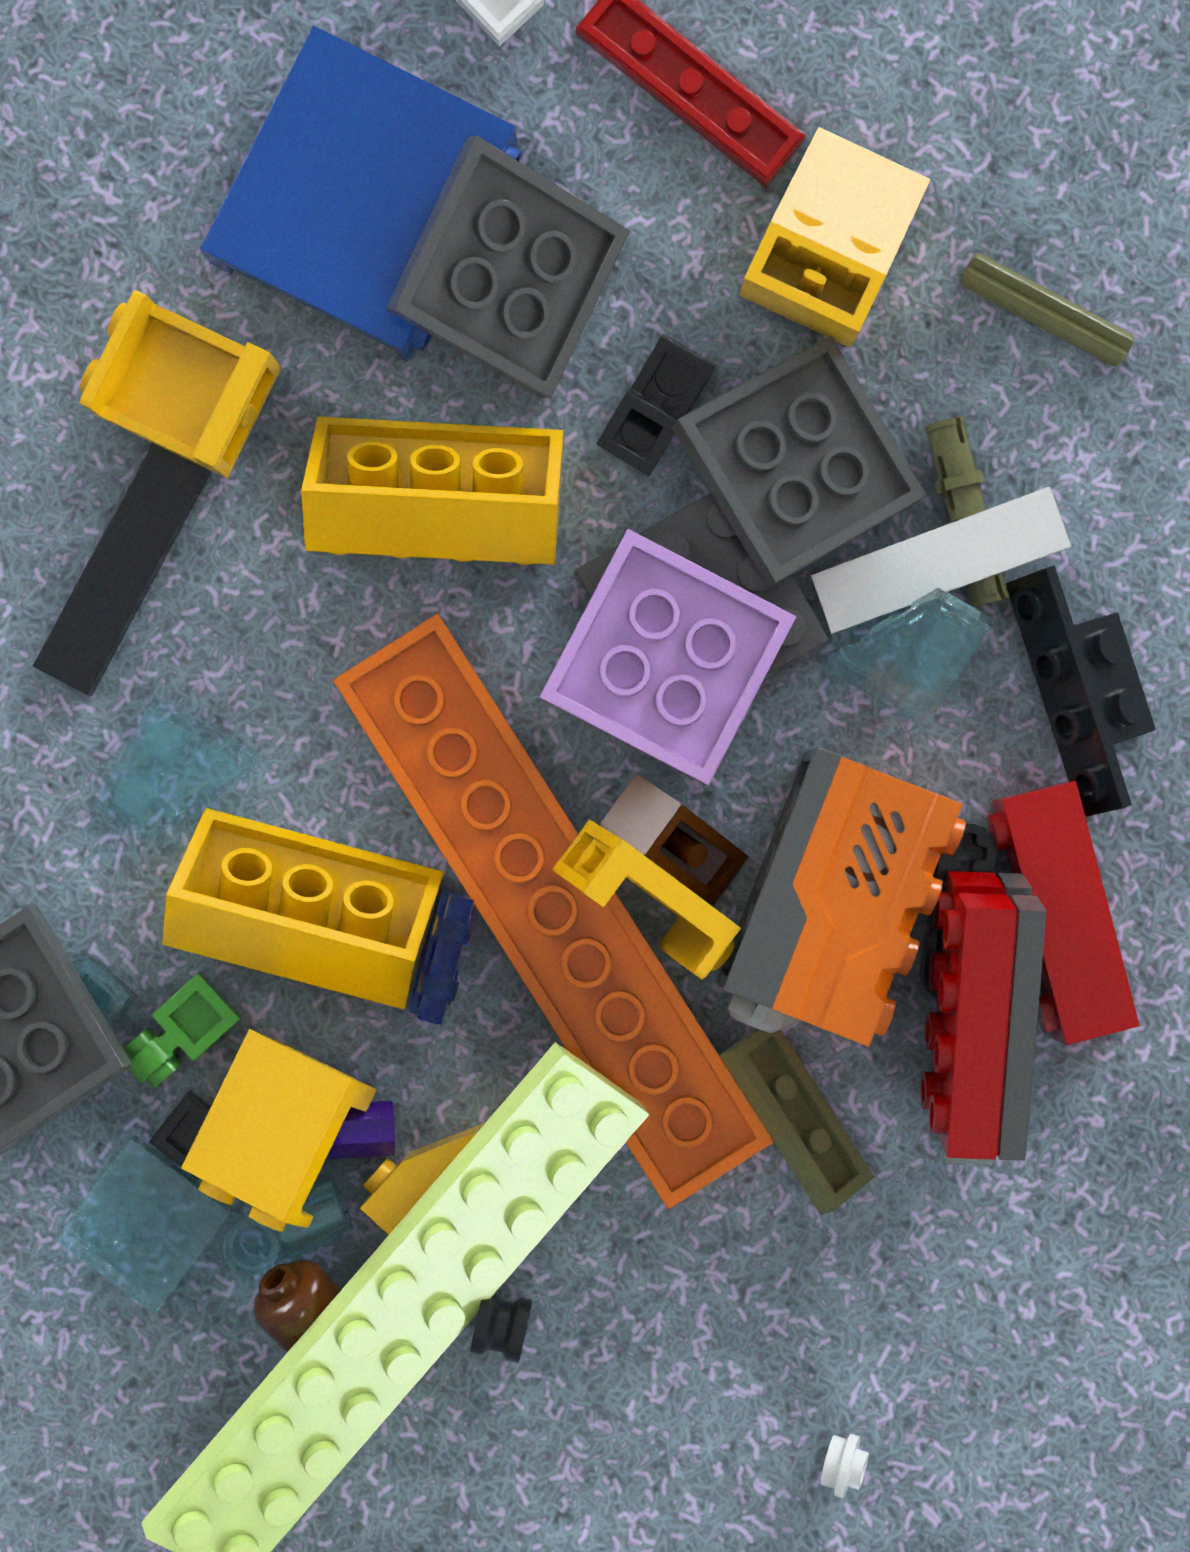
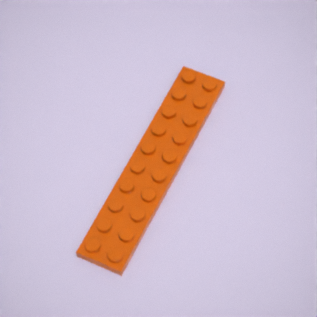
M437 613L333 679L339 692L567 1051L640 1101L650 1114L626 1141V1144L667 1209L669 1210L772 1144L774 1141L616 892L603 908L552 870L574 841L578 832L440 615Z

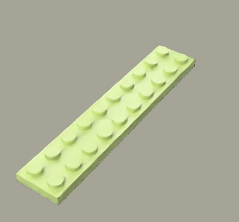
M555 1042L143 1519L141 1523L146 1539L173 1552H271L476 1316L481 1300L490 1299L650 1115L641 1102Z

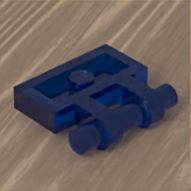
M440 887L409 1003L410 1013L417 1014L418 1019L440 1025L443 1022L446 1007L450 1006L451 1001H455L460 983L457 981L459 970L456 969L462 946L470 945L474 930L472 922L475 911L472 909L474 899L468 898L463 892Z

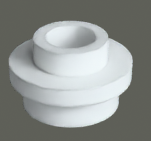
M850 1434L848 1439L833 1435L820 1484L834 1489L835 1497L844 1499L848 1487L860 1490L869 1457V1452L859 1450L860 1436Z

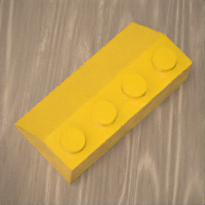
M317 416L301 489L305 551L329 552L335 555L350 553L386 555L395 558H441L460 562L477 560L513 562L520 565H555L564 430Z
M205 808L166 894L162 945L405 1010L420 965L444 871Z

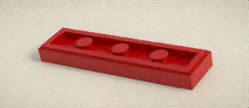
M598 0L576 27V35L765 188L805 141L806 135L639 0Z

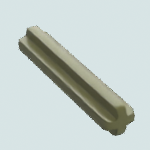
M976 253L970 259L961 276L960 282L963 287L1112 366H1118L1122 363L1133 345L1134 336L1132 333L982 253Z

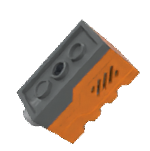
M819 747L805 751L738 926L741 929L733 939L735 941L734 949L728 960L722 965L716 980L724 991L733 994L728 1006L730 1016L735 1020L768 1033H774L802 1020L868 1047L874 1033L884 1036L896 1007V1000L888 998V990L895 973L907 976L914 963L919 948V940L910 937V933L917 915L921 913L930 916L938 901L943 881L933 877L940 855L953 856L959 846L966 825L965 820L958 818L963 803Z

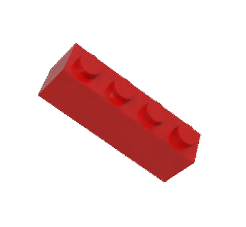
M1076 781L1061 782L992 800L995 813L987 815V825L989 833L994 838L997 851L1005 850L1010 872L1024 874L1032 887V896H1038L1047 911L1040 984L1042 995L1039 996L1038 1021L1044 1033L1052 1032L1054 1040L1070 1045L1140 1027Z

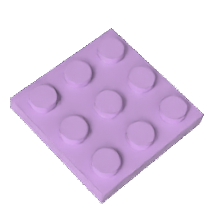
M627 529L546 683L540 699L708 786L797 616Z

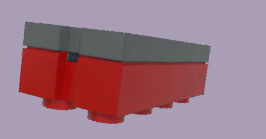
M947 871L946 891L940 892L934 907L935 929L943 930L941 952H932L930 957L931 990H938L937 1012H928L926 1015L925 1045L927 1050H934L932 1072L923 1071L921 1106L922 1109L929 1110L931 1134H939L943 1145L942 1162L944 1164L963 1165L964 1163H976V1165L993 1166V1160H996V1155H998L999 1160L1025 1161L1047 911L1038 896H1032V887L1024 874L998 873L997 877L995 873Z

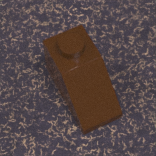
M637 773L600 823L712 906L749 857L684 805Z

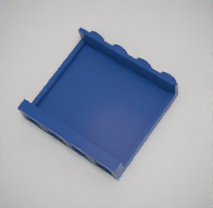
M313 25L200 250L210 264L230 274L235 270L396 350L398 357L407 362L414 348L424 351L432 336L385 309L467 137L477 135L520 162L522 151L516 149V127Z

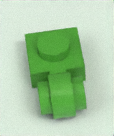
M199 972L151 1015L166 1032L156 1035L148 1027L124 1048L133 1065L128 1071L140 1084L147 1081L155 1089L183 1064L174 1055L178 1052V1046L194 1062L242 1018V1015L202 972Z

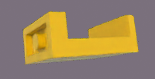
M134 290L128 302L121 303L115 309L108 326V336L110 339L100 359L92 360L82 376L80 391L83 394L79 403L95 416L228 479L282 367L270 352L249 342L243 346L155 304L147 295Z
M590 819L552 869L603 908L625 878L676 915L675 923L661 940L658 948L701 980L710 971L719 969L728 960L734 949L735 941L733 939L741 927L626 841Z
M249 1029L181 1169L202 1179L198 1190L207 1196L228 1205H232L235 1198L251 1205L252 1208L248 1217L266 1227L279 1232L284 1231L287 1223L309 1228L314 1216L303 1211L302 1207L350 1107L367 1112L377 1089L282 1042Z

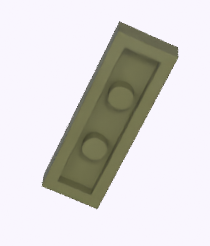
M755 1028L719 1055L820 1215L835 1211L874 1178V1175L782 1030L768 1033Z

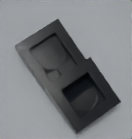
M662 334L631 389L627 390L596 444L647 476H650L676 434L672 428L673 424L677 419L689 413L717 365L668 335Z

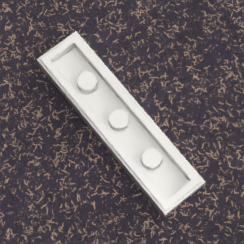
M1049 486L811 575L831 634L1072 546L1051 487Z

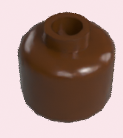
M308 1259L279 1264L271 1268L261 1279L259 1291L255 1297L253 1313L259 1326L284 1351L288 1352L342 1289L320 1265Z

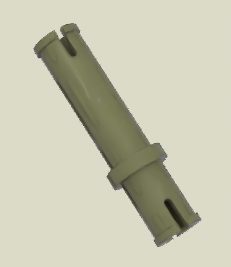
M963 416L943 420L925 427L939 480L934 482L936 494L943 495L950 523L986 510L980 485L985 483L983 470L976 469ZM1002 572L966 585L970 608L1010 598Z

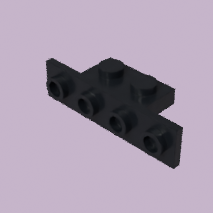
M1055 565L1007 582L1006 587L1009 592L1013 612L1017 619L1032 671L1050 721L1051 730L1055 737L1068 780L1076 781L1085 817L1131 806L1132 803L1113 745L1155 731L1156 728L1118 612L1074 625Z

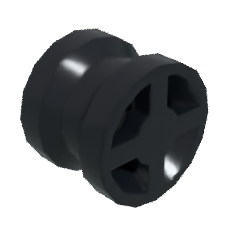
M496 1292L490 1299L481 1300L470 1352L480 1355L489 1350L501 1352L507 1361L519 1363L532 1300L520 1297L514 1302L500 1300Z

